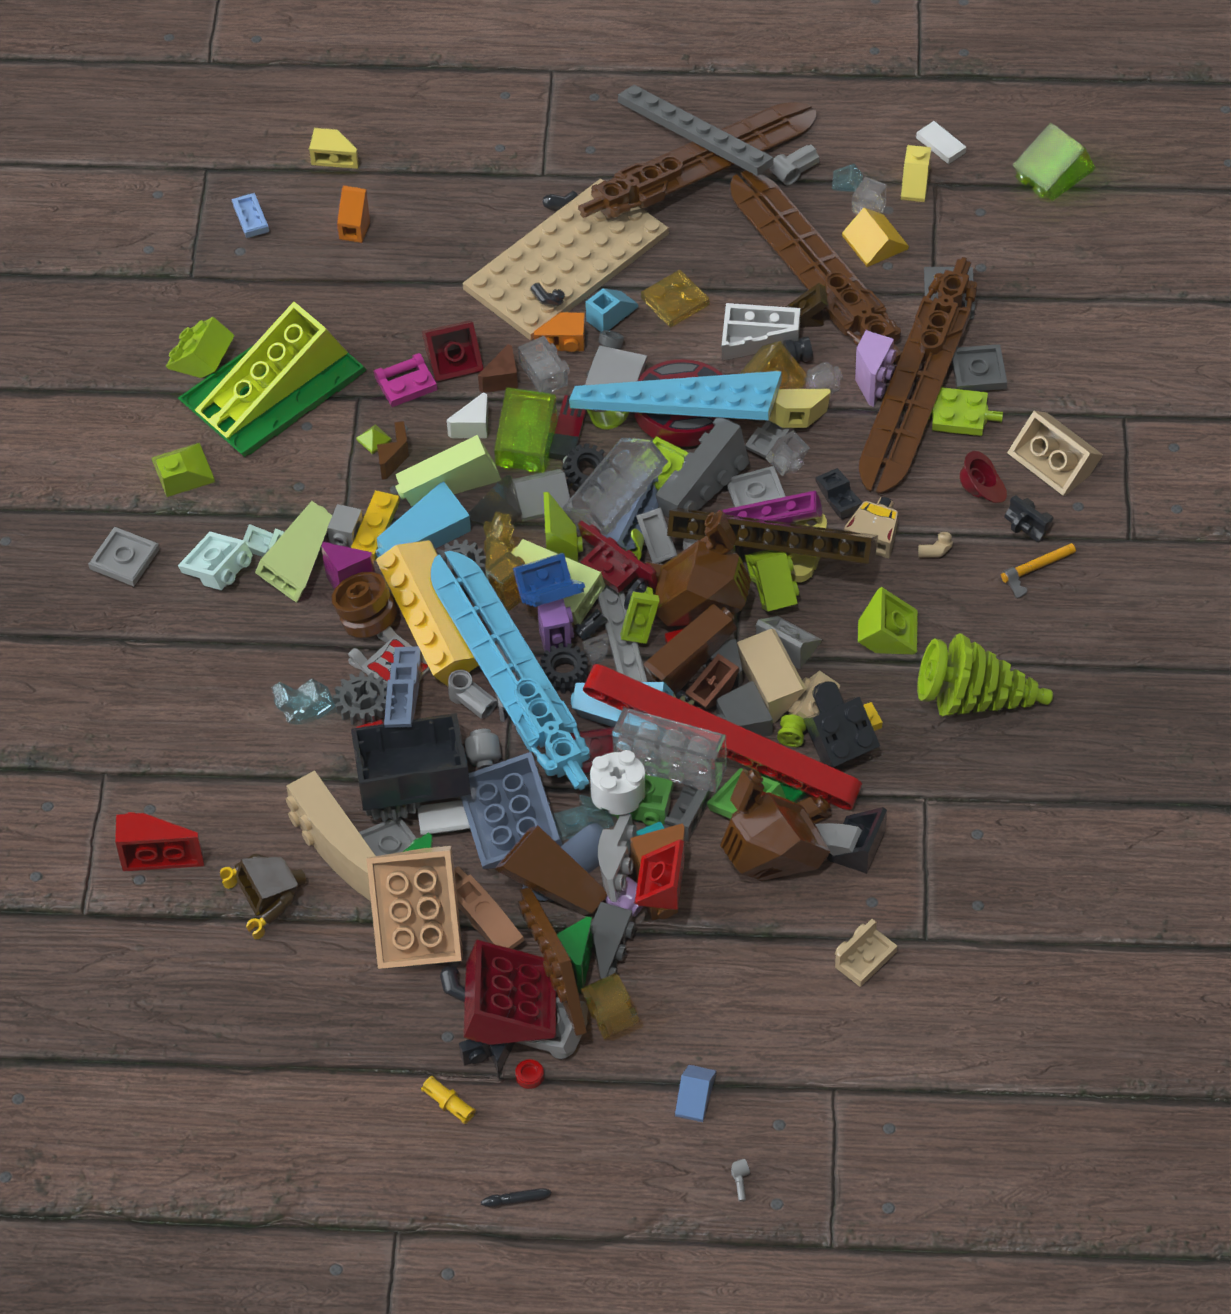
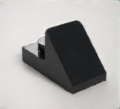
M468 1039L459 1042L460 1057L464 1066L471 1063L478 1064L491 1057L497 1073L500 1074L515 1042L490 1045Z

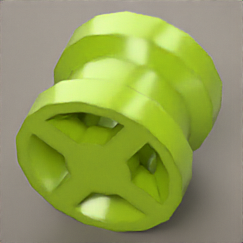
M793 714L783 716L780 721L782 729L778 731L777 735L778 741L788 747L801 746L804 741L803 732L806 730L803 718Z

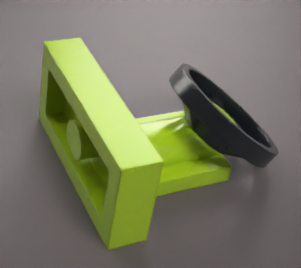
M643 577L639 578L632 585L625 598L624 609L627 610L620 636L621 640L646 644L659 604L658 595H653L652 588L648 587V580Z

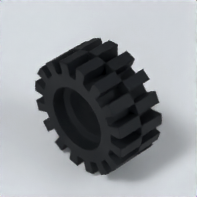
M585 443L583 448L580 444L570 451L564 461L562 470H564L565 477H568L566 480L567 484L569 485L571 482L574 484L572 486L573 490L579 487L580 493H584L586 489L588 493H592L594 489L597 491L603 486L610 474L609 470L611 468V463H607L609 461L608 455L603 457L605 452L603 449L598 452L596 451L598 446L593 445L592 448H589V443ZM581 461L589 462L594 466L595 474L588 476L581 473L578 469V463Z
M559 643V648L556 649L553 645L550 647V652L547 649L545 650L544 656H541L540 666L556 692L558 689H561V694H565V689H569L570 693H572L576 683H585L587 680V657L584 651L580 652V647L575 646L572 649V644L567 643V647H563V643ZM560 664L574 666V669L568 673H559L554 670Z

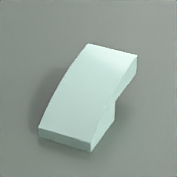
M249 524L243 540L248 545L252 554L264 556L284 532L275 528L274 533H270Z

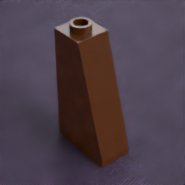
M712 604L643 664L653 681L665 682L676 695L737 629L733 622L734 615L725 607H722L720 610L716 605Z
M538 825L529 828L495 868L499 873L583 916L591 913L596 914L600 902L606 903L604 901L607 896L605 889Z

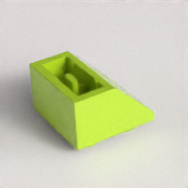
M214 317L206 321L201 320L194 327H187L182 331L179 336L180 342L169 353L170 359L166 367L169 370L191 376L205 377L215 372L235 335Z

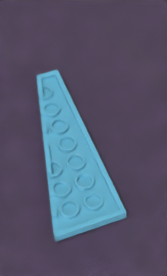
M771 371L575 386L569 403L570 408L769 420L782 381V372Z

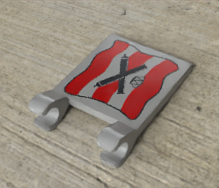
M390 626L377 634L380 640L387 643L369 660L356 648L348 653L350 665L361 669L367 675L371 672L374 673L375 679L382 677L384 684L390 680L391 663H394L395 647H413L398 636ZM423 654L420 680L431 671Z

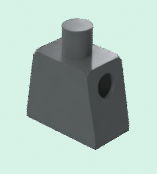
M754 681L716 700V716L763 737L773 734V719Z

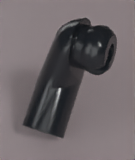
M571 191L564 197L549 194L544 196L542 203L544 207L558 211L576 198L578 194L575 191Z
M535 283L530 288V291L542 305L559 306L565 298V293L561 289H554L552 293H547L540 283Z
M452 965L444 967L440 973L443 991L465 1002V987L459 985L458 969Z

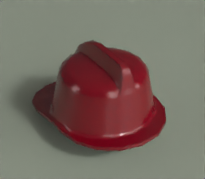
M979 451L969 452L965 456L964 466L959 475L963 488L975 497H984L993 503L1004 502L1007 498V490L991 460Z

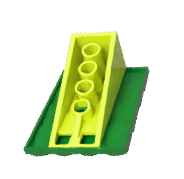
M293 302L253 346L182 394L178 399L245 457L254 453L275 435L281 434L308 411L317 408L335 392L339 393L367 369L351 356L323 325Z

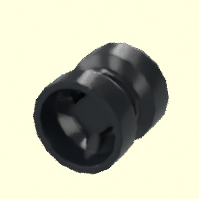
M808 336L800 338L799 341L791 339L783 341V351L787 365L796 364L800 360L804 362L813 360L812 346Z

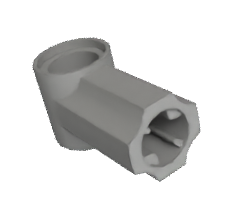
M811 144L806 145L787 157L784 154L776 156L773 159V166L769 169L785 185H791L796 182L800 173L819 163V155Z
M455 670L450 674L448 679V695L450 700L456 704H463L481 719L490 716L497 706V700L474 683L469 672Z

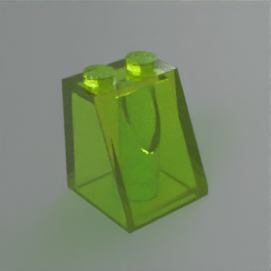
M1052 123L1044 129L1012 165L1017 173L1015 177L1022 184L1026 185L1029 183L1033 186L1032 189L1041 198L1046 196L1051 201L1095 170V166L1086 148Z
M506 387L494 449L496 466L522 469L530 472H545L549 460V449L557 424L555 394Z

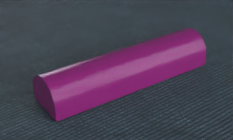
M815 490L724 509L723 512L727 515L794 523L821 517L822 506L819 495Z

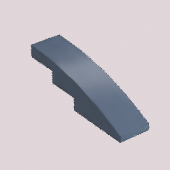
M419 646L395 647L394 663H391L390 680L387 683L385 728L412 727L422 662V652Z

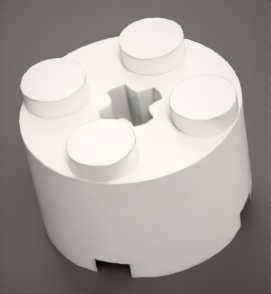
M629 750L598 756L593 760L590 770L591 798L594 805L600 810L602 808L607 809L610 814L623 815L636 810L639 807V803L645 797V769L641 761L635 757V754Z

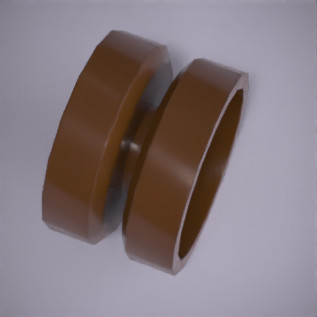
M374 572L354 574L343 580L332 594V604L336 613L340 616L343 628L349 635L356 638L379 634L387 629L396 618L397 605L389 593L386 581L380 574Z

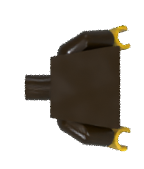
M253 854L248 858L241 859L234 869L224 867L220 871L224 887L227 889L233 888L238 882L255 915H261L260 919L254 918L247 922V930L249 932L253 928L259 927L252 934L254 939H260L264 936V926L266 924L270 925L293 903L298 886L304 885L306 882L304 871L302 869L291 871L284 858L267 857L260 854Z

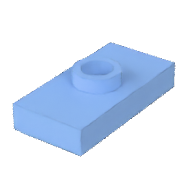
M255 193L232 199L233 207L246 238L269 232L268 224Z

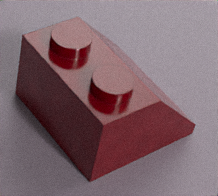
M468 320L422 331L426 354L435 381L483 370L474 323Z

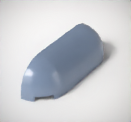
M654 471L641 475L626 487L603 529L602 535L606 538H613L619 547L625 551L637 547L631 537V531L638 529L642 533L636 516L658 508L655 496L657 493L655 482L659 480Z
M598 823L586 826L561 846L588 873H591L599 866L598 844L603 827ZM532 890L533 893L535 894L537 900H539V901L549 900V902L554 901V900H552V899H550V898H548V897H546V896H544V895H542V894H540V893H538V892Z

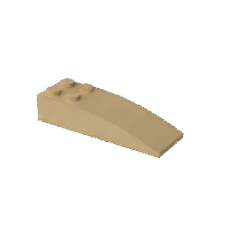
M315 771L286 786L288 792L286 802L291 810L288 815L295 827L300 826L302 829V836L307 845H313L320 856L343 880L371 901L366 858L375 857L373 851Z

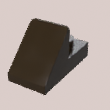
M818 283L786 306L789 308H800V328L821 327L824 325L822 310L828 306L826 287Z

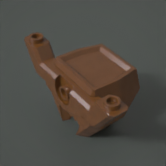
M723 510L717 513L711 512L705 520L706 536L692 544L665 564L646 562L657 572L656 578L658 583L655 595L659 597V604L656 615L667 626L689 625L712 604L716 605L720 610L722 607H725L734 615L742 610L746 603L751 578L740 556L731 551L734 548L736 536ZM634 578L631 584L633 585L639 578Z
M753 768L750 771L743 769L730 798L737 811L732 814L720 843L721 848L729 857L734 867L741 874L760 881L818 869L830 850L815 823L832 815L829 811L831 808L830 804L822 796L818 798L810 796L795 803L770 792L766 793L763 791L762 776Z

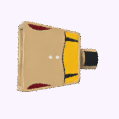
M881 497L877 504L869 501L863 502L844 527V531L878 535L876 555L888 559L891 556L898 525V512L892 509L893 501L887 497Z

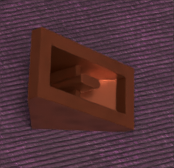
M507 344L478 374L480 392L487 393L518 389L513 348L510 344Z
M718 653L687 690L686 696L705 709L715 706L716 700L719 697L731 692L739 672V667Z

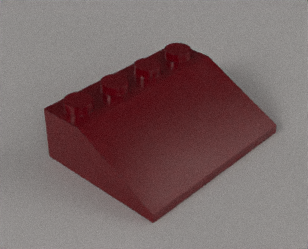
M476 939L466 963L464 1038L491 1045L555 1037L556 990L552 987L550 977L547 978L543 966V961L545 960L543 957Z

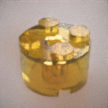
M616 972L580 989L586 1001L588 1011L591 1017L595 1018L603 1039L610 1038L640 1023L635 1007H632L630 1002V996Z

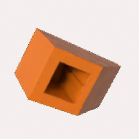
M343 185L337 220L339 239L362 243L370 224L367 190Z
M560 312L534 331L535 351H584L585 313Z

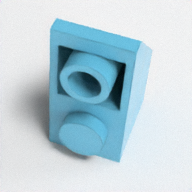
M603 288L585 302L586 321L600 332L610 330L638 308V303L622 291Z

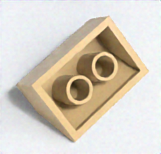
M1033 411L1007 452L1063 496H1066L1088 478L1103 456L1102 453L1050 414L1040 411Z

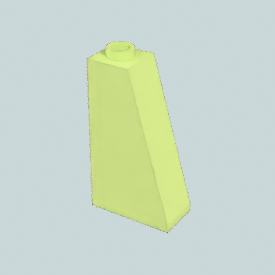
M476 435L395 474L399 482L395 487L401 499L406 498L409 504L414 506L443 481L453 494L496 483L501 480V477L492 457L479 436Z
M311 501L262 557L255 573L297 603L305 589L333 515L328 513L324 507Z
M522 539L519 545L512 550L509 560L512 568L556 555L557 553ZM565 557L571 579L584 582L586 587L583 588L584 592L563 598L565 607L571 608L572 623L576 625L578 623L581 624L604 589L605 583L601 572Z

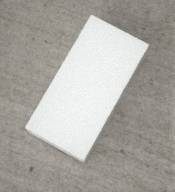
M935 121L916 132V138L925 146L931 147V150L948 164L966 153V146Z

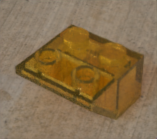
M490 536L487 538L486 578L507 612H509L522 602L513 568L526 563L521 557L514 556L503 542H498Z

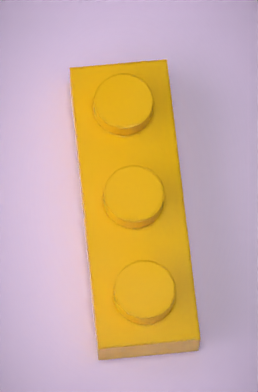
M375 490L351 548L372 552L373 560H376L375 550L378 549L377 537L390 527L400 503L398 495Z

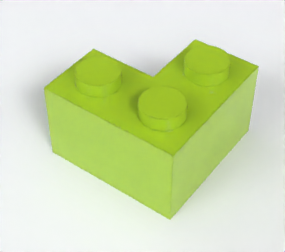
M763 550L745 555L751 581L757 585L762 609L772 611L798 604L796 596H799V589L796 581H792L790 571H793L794 568L790 556H787L784 552Z

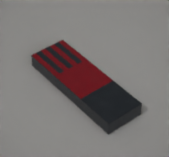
M564 395L550 445L549 458L563 460L573 448H576L586 418L587 409L570 408L569 395Z

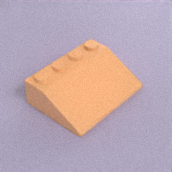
M452 846L423 848L366 858L378 969L462 961L463 948Z

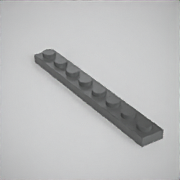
M632 85L618 94V103L757 176L773 166L772 156L636 85Z

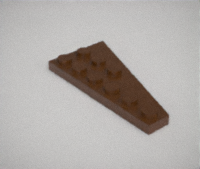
M529 887L521 889L522 900L518 901L519 910L522 917H525L528 928L532 930L534 940L537 941L545 960L543 961L546 976L547 978L550 977L553 989L557 990L559 1000L565 1008L575 1035L585 1034L587 1031L571 960L532 889Z

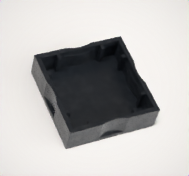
M457 713L413 720L412 727L385 728L384 724L351 729L363 811L471 795L468 766L464 747L462 746Z

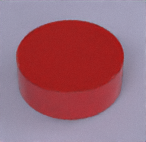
M533 1059L521 1061L515 1070L516 1081L521 1087L526 1089L538 1087L544 1079L543 1066Z

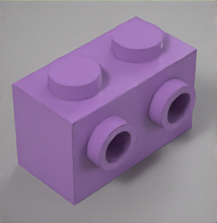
M564 599L537 606L539 633L544 652L546 649L550 652V647L553 645L556 649L559 648V643H563V647H567V643L571 644V638H574L571 623L573 622L571 608L565 607Z

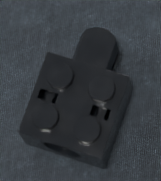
M830 681L819 683L814 687L812 694L819 712L803 720L821 763L835 767L880 746L860 696L843 700L837 684Z

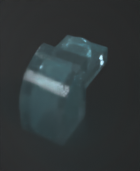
M312 678L297 690L281 682L272 687L275 696L274 702L278 709L284 712L288 723L304 724L323 717L335 708L328 687Z

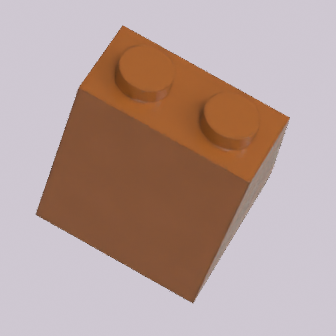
M683 823L630 838L633 873L637 883L641 856L681 839L684 841L685 861V827ZM647 907L651 920L666 919L678 913L676 909Z

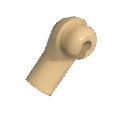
M941 532L938 534V541L933 545H918V557H942L953 545V541H951L952 535L949 532Z

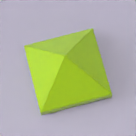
M376 424L356 437V440L372 454L378 451V444L390 443L392 441Z

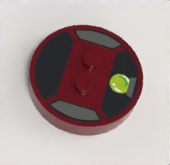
M677 359L654 365L646 370L638 381L717 376L723 374L714 367L699 361ZM634 412L638 425L646 434L654 439L657 436L675 446L700 445L699 439L705 432L708 434L715 427L713 421L717 418ZM724 418L730 422L732 420V418Z

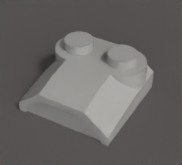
M556 997L555 1037L516 1043L550 1051L553 1057L562 1059L570 1056L575 1051L582 1034L575 1035L565 1008L560 1002L559 997ZM580 1001L586 1027L588 1007L584 1001Z

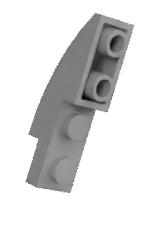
M631 814L620 815L614 829H603L599 839L598 859L602 881L611 902H617L621 891L625 890L626 878L633 872V859L629 858L630 838L636 837L637 827L633 825Z

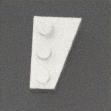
M726 303L722 337V361L781 349L785 340L798 341L800 308Z

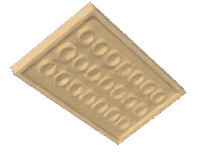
M599 179L593 185H598L599 183L603 182V180ZM591 185L464 281L463 290L529 340H533L534 331L558 313L572 310L669 234V228L640 207L632 208L630 212L620 214L617 218L611 217L608 219L601 211L582 218L578 206L594 199L591 196V187L593 186ZM540 283L547 293H552L554 289H561L565 293V298L559 306L542 305L530 291V288L533 284Z

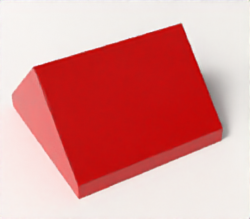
M679 839L641 856L634 902L636 905L678 910L684 869L683 840Z

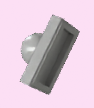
M661 507L637 515L636 517L652 563H660L677 556L672 538L667 536L668 526Z

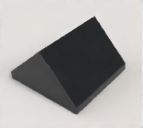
M881 807L846 816L843 824L856 826L862 830L854 850L850 853L835 856L829 853L827 859L830 862L867 874L886 832L887 809Z

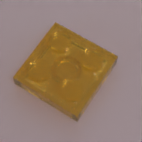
M680 269L641 292V299L670 328L709 305V298Z

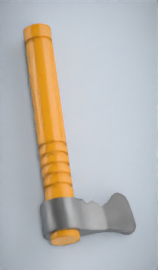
M1070 543L1018 567L1008 568L1002 571L1001 578L1004 583L1011 587L1015 598L1018 599L1027 593V588L1020 586L1021 581L1018 580L1019 577L1075 553V546Z

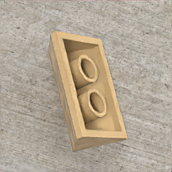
M769 629L737 642L741 666L749 682L754 681L775 724L807 689L776 630Z

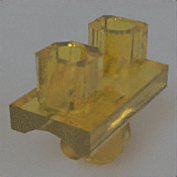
M495 512L492 522L485 521L483 526L486 536L484 550L490 557H500L504 554L506 548L509 551H513L515 546L512 537L514 526L510 524L511 517L507 514Z

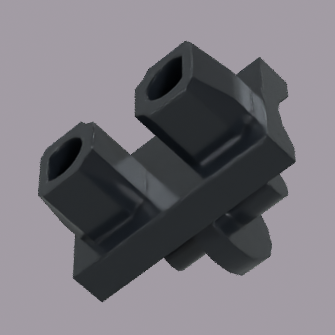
M1017 495L1011 497L1010 507L1004 515V518L1012 523L1011 530L1013 532L1019 533L1023 531L1038 543L1043 541L1046 531L1051 527L1054 520L1053 516L1048 512H1038L1035 509L1034 502L1029 498L1022 500Z

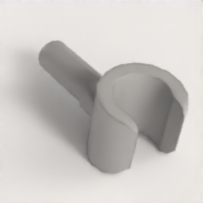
M745 1159L734 1162L731 1169V1174L737 1185L739 1202L746 1200L742 1177L750 1174Z

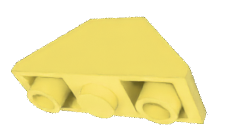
M779 389L769 421L782 428L809 427L827 412L831 393L830 389Z

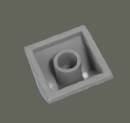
M556 469L510 480L522 522L545 517L543 492H549L564 512L572 511L565 473L562 470Z
M779 616L758 619L756 623V634L769 629L776 630L792 663L798 669L802 668L822 641L817 636Z

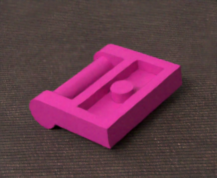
M420 353L413 355L409 360L388 368L374 370L375 378L391 407L437 391V383L425 365ZM413 368L417 369V371L390 381L386 379Z

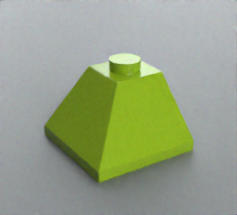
M200 443L152 457L166 497L215 482Z
M543 492L546 549L557 554L564 553L566 558L578 562V552H583L582 537H577L575 524L551 494Z
M883 587L879 588L858 620V642L875 653L912 655L917 653L918 610Z

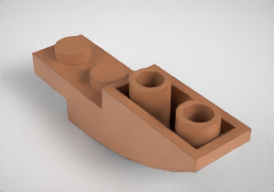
M459 866L454 868L458 908L469 918L472 926L492 944L513 949L523 942L524 938L484 888Z

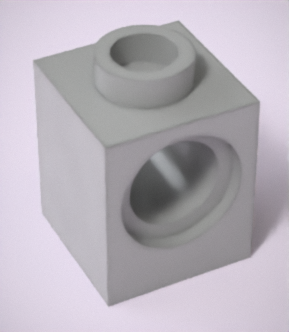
M337 504L327 527L329 543L351 548L363 520L361 509Z

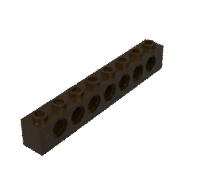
M683 508L669 510L667 536L701 540L706 536L705 520L711 512ZM725 514L736 536L734 544L736 546L866 564L874 562L876 558L878 535Z

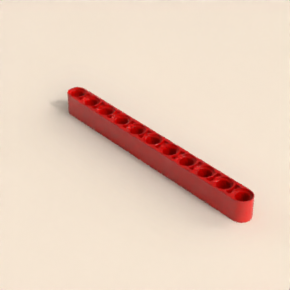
M594 664L584 684V693L598 701L744 766L753 768L762 774L816 798L822 796L828 803L845 810H852L862 783L853 776L606 666Z

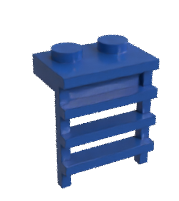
M564 553L513 568L522 603L529 604L530 606L533 605V607L584 592L583 588H586L584 582L571 579Z

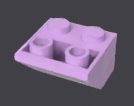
M866 330L856 350L855 381L868 404L874 407L878 398L884 396L887 380L891 381L894 374L895 366L892 365L896 357V350L893 349L894 339Z

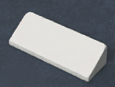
M462 800L421 805L420 808H417L422 835L428 832L434 834L470 829Z

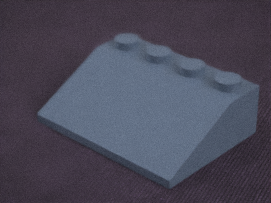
M532 752L469 773L471 795L460 797L483 869L496 868L528 829L537 825L560 847L563 845Z

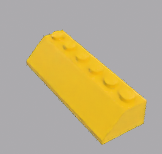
M430 540L395 545L378 557L376 561L433 676L448 686V679L452 672L455 670L470 672L479 664L432 586L431 567L434 558L438 554Z

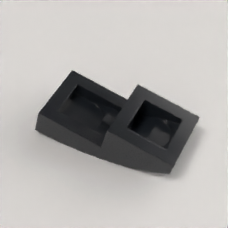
M838 468L815 477L822 494L841 520L854 515L863 503L851 490L850 481Z

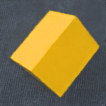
M863 208L842 232L843 238L866 267L909 249L908 244L883 214L867 208Z

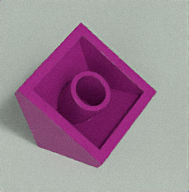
M327 542L322 543L326 577L334 590L343 580L361 572L375 573L372 552Z

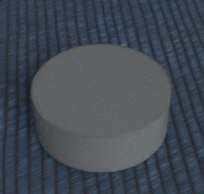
M609 330L601 331L598 339L600 344L616 349L622 348L624 337L621 334Z

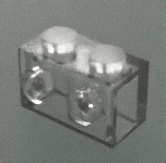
M545 336L518 347L519 364L541 396L568 385V374H570L568 364L565 360L561 361L553 343L550 344Z

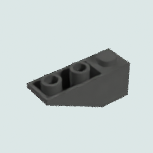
M600 902L592 922L593 944L601 992L606 993L609 984H614L618 972V968H616L617 963L624 960L627 950L625 943L627 938L631 939L633 937L636 923L633 922L631 910Z

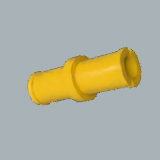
M430 1076L423 1083L421 1091L437 1101L442 1110H448L460 1119L463 1124H467L474 1117L476 1109L460 1099L455 1090H449L433 1076Z

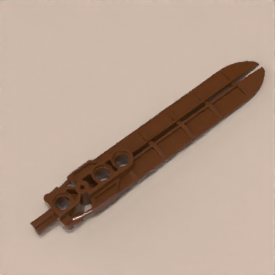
M782 103L720 130L763 152L805 133L813 125L817 112L815 109L805 112L812 108L809 104ZM691 142L648 162L635 163L615 173V177L609 181L593 185L591 187V196L594 199L579 205L578 210L582 218L599 211L608 219L611 217L617 218L620 214L630 212L632 208H646L665 199V195L734 165V163Z
M749 171L740 172L750 185L749 187L737 174L732 177L730 190L737 207L808 290L818 283L826 287L828 306L824 309L830 315L832 322L844 335H849L854 339L853 342L857 346L866 330L892 338L894 342L901 338V328L896 325L894 320L889 318L884 304L871 290H868L775 182L761 174L757 176ZM858 331L860 335L857 336L854 332ZM894 344L893 349L896 350V357L893 364L897 365L902 352Z
M966 257L957 260L953 271L945 270L944 274H935L934 280L928 288V294L922 298L914 324L859 460L860 478L864 487L869 491H872L882 465H885L876 493L886 492L898 485L910 469L960 338L963 336L969 321L972 302L975 301L977 283L969 280V275L967 274L971 262L967 261ZM938 292V298H934L932 301L930 298ZM966 300V301H967L966 307H962L963 304H964V301ZM923 361H925L924 369L920 371ZM917 377H919L920 379L913 394V397L911 400H909ZM906 406H908L900 429H897L904 409ZM894 435H896V440L887 459L885 457L887 455Z

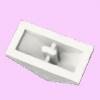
M483 392L447 419L449 437L472 438L478 435L479 438H487V394Z

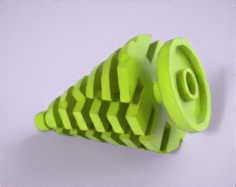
M961 633L952 639L949 644V651L947 650L946 643L936 638L931 640L922 658L917 685L918 698L921 701L930 702L937 696V707L939 715H942V717L953 715L954 712H958L957 715L967 714L972 710L973 713L983 712L988 707L989 710H1001L1003 706L1012 709L1016 708L1019 703L1022 707H1031L1035 701L1048 705L1053 699V692L1050 689L1038 688V682L1030 677L1025 681L1024 673L1016 669L1010 671L1011 664L1004 660H998L996 655L990 651L985 652L981 645L976 642L971 643L970 639Z

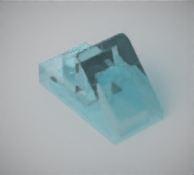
M579 795L580 806L554 813V819L562 841L571 839L583 828L593 823L600 824L603 829L614 826L609 810L604 808L600 810L594 805L592 798L585 795Z

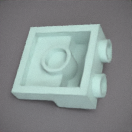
M209 532L178 567L182 573L200 578L204 586L222 590L225 586L234 582L236 574L243 567L250 565L253 555L244 540Z

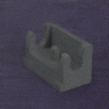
M687 779L684 784L686 786L683 787L682 793L671 813L665 818L663 826L667 828L683 823L685 827V841L689 842L708 807L707 802L711 799V785H704Z

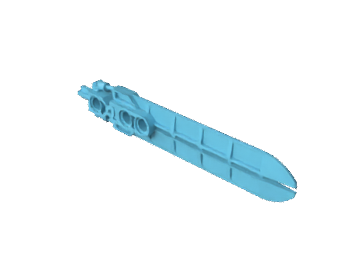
M453 551L444 552L458 576L456 579L439 554L434 558L431 567V582L435 593L509 714L527 749L536 755L537 762L548 776L556 774L559 778L567 775L575 790L578 788L579 790L584 789L585 785L589 784V780L581 767L582 762L590 758V751L585 739L581 738L577 729V723L564 701H561L481 568L465 555ZM460 585H463L475 605L474 607H472ZM477 613H480L492 635H489ZM495 641H497L498 645L500 646L501 650L503 651L504 655L509 661V664L506 663L505 659L501 655L500 651L494 643ZM511 670L515 671L518 678L520 679L519 681H517ZM570 733H574V736H575V738H576L575 741H574V739L572 738V736H571ZM538 745L540 748L545 746L546 755L538 751Z

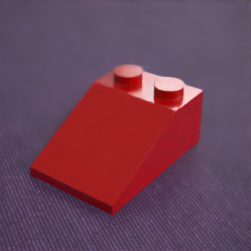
M128 812L116 815L115 843L123 871L204 866L198 832L145 813Z

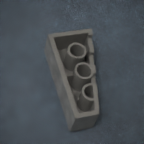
M717 417L713 421L715 427L709 434L705 432L699 439L701 444L694 453L689 452L686 455L680 471L675 470L655 494L658 507H661L663 515L669 517V510L675 508L699 510L727 485L732 477L739 474L750 464L739 425L722 417Z

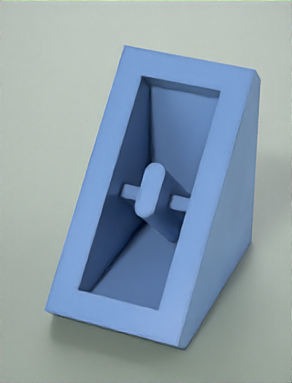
M693 1065L687 1066L681 1076L675 1111L676 1117L703 1122L716 1070Z

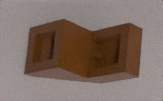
M404 421L394 422L397 442L377 445L382 480L388 479L409 457Z

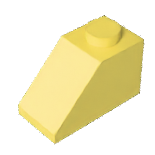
M314 128L309 148L311 165L358 169L357 149L338 130Z
M907 145L901 200L925 202L930 170L931 147Z

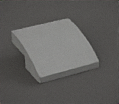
M599 346L585 385L636 382L644 373L648 357L646 355Z

